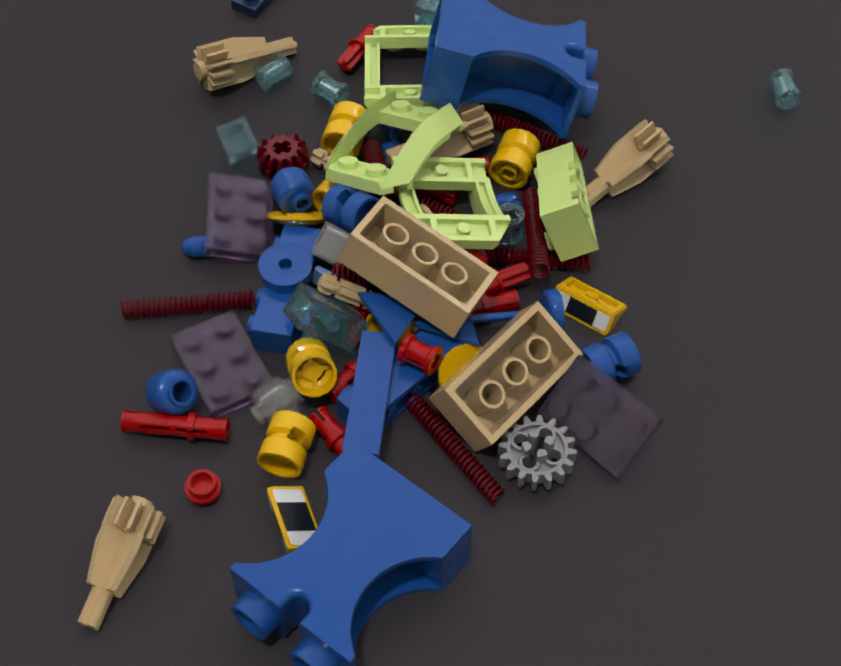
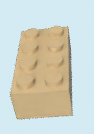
M382 196L350 233L338 258L339 262L452 338L457 335L499 273L385 196Z
M537 301L519 311L438 388L429 399L476 452L493 445L583 353L541 303Z

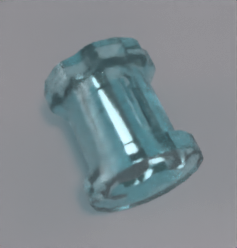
M280 53L275 55L274 60L265 66H256L253 69L256 81L267 92L273 89L275 83L284 78L290 79L294 74L288 59Z
M787 68L774 71L768 78V85L774 90L776 95L774 99L775 104L780 109L793 108L801 102L803 97L801 91L795 86L796 77L794 72Z
M327 71L320 72L314 78L311 85V93L316 97L322 96L330 101L333 108L335 104L341 101H348L351 95L350 85L344 82L339 83Z
M516 203L501 204L499 208L504 215H510L511 222L500 243L503 245L518 244L523 238L521 224L525 219V211Z

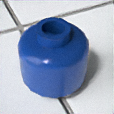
M287 167L275 174L270 183V192L283 212L300 213L308 210L313 205L312 193L316 186L302 168Z
M163 370L155 373L149 379L145 397L148 405L157 413L182 415L194 407L198 398V387L195 379L183 370Z

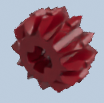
M286 131L282 136L272 133L271 138L262 139L261 147L257 148L256 157L261 175H266L269 182L283 168L299 167L305 172L309 168L310 154L306 141L300 140L298 134L289 137Z

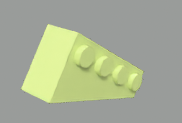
M573 142L536 154L537 167L534 168V174L538 183L537 193L539 197L540 218L546 228L544 235L549 250H556L561 262L599 250L583 167Z

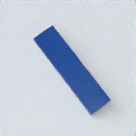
M362 330L342 452L355 441L380 459L397 343L394 346L385 332Z

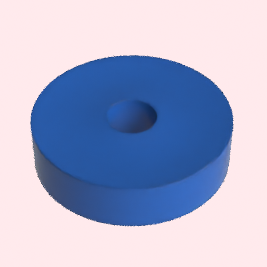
M275 244L266 249L259 258L258 270L260 280L267 289L275 293L290 294L300 291L309 284L313 277L312 257L304 247L298 244Z

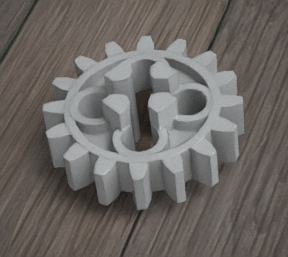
M527 415L523 416L522 425L515 422L510 427V432L506 431L501 436V442L498 443L499 467L506 468V478L510 479L517 476V486L522 487L525 482L531 483L532 491H536L540 483H543L547 490L551 489L552 480L559 484L564 483L565 474H571L573 471V462L576 461L577 450L574 449L575 438L567 437L568 428L563 426L557 429L555 427V418H552L548 423H544L542 415L537 416L536 422H531ZM546 437L544 448L538 450L539 438ZM536 455L535 466L528 468L530 456ZM552 458H555V459H557L558 461H557V462H552Z

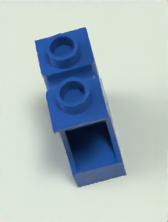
M439 0L429 33L420 100L440 106L451 103L455 110L475 103H495L510 106L535 116L551 127L559 137L566 139L574 117L579 116L588 119L593 111L599 84L596 81H592L591 78L596 67L598 50L586 46V22L582 20L568 25H542L514 17L500 10L488 0Z
M353 441L324 471L327 507L321 523L311 537L294 551L277 559L260 563L235 562L230 567L237 601L230 607V610L240 625L251 635L260 640H265L275 631L285 638L295 627L299 626L301 642L289 654V658L294 666H356L355 648L360 633L365 624L380 608L404 595L417 592H443L470 561L472 525Z

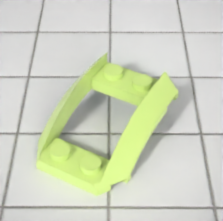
M432 25L378 26L373 30V35H365L364 105L367 108L396 90V100H406L411 105L418 107L430 106L437 109L443 107L420 100L422 85H380V49L396 52L404 48H416L419 51H427Z
M396 90L369 106L346 131L327 160L326 180L378 195L394 193L395 186L410 190L413 188V180L430 155L451 138L453 130L462 131L464 123L451 103H448L439 110L430 106L418 107L411 105L406 100H396ZM379 123L413 132L398 154L391 169L386 168L385 165L380 163L369 164L358 161L356 157L348 156L359 140Z
M397 156L391 157V165H393ZM429 157L413 180V188L409 190L396 186L398 198L404 210L463 249H494L499 245L511 222L510 215H504L498 206L490 178L486 176L485 158ZM415 189L467 191L473 214H425L419 205Z

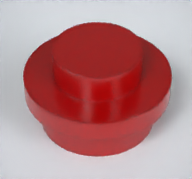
M199 469L190 474L184 488L187 498L192 503L207 505L214 502L220 496L222 485L215 473L207 469Z

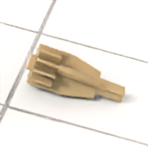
M292 36L267 43L265 37H232L197 46L196 50H193L196 57L193 59V68L199 83H204V89L213 91L253 78L272 67L271 60L296 54V47L298 46Z
M475 103L457 109L456 112L464 123V129L462 131L453 130L451 138L440 145L430 157H461L493 144L492 139L495 136L490 131V129H493V121L487 111L484 112V105ZM405 143L385 150L388 164L391 165V157L398 156Z
M644 119L611 147L593 171L596 178L586 186L590 207L605 194H608L609 197H614L643 182L674 156L671 152L674 150V147L667 143L670 138L662 128H655L653 121L648 123Z
M120 495L113 496L95 539L86 583L92 585V588L77 622L80 623L79 625L98 631L113 596L121 598L144 566L152 544L155 545L166 519L163 516V512L154 510L155 507L151 501L133 495L132 498L129 496L123 498Z

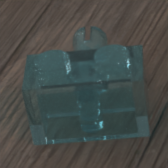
M302 282L298 284L283 309L284 314L298 330L303 331L299 339L312 337L320 341H326L351 353L361 338L362 330H366L369 326L365 318L352 305L323 294Z

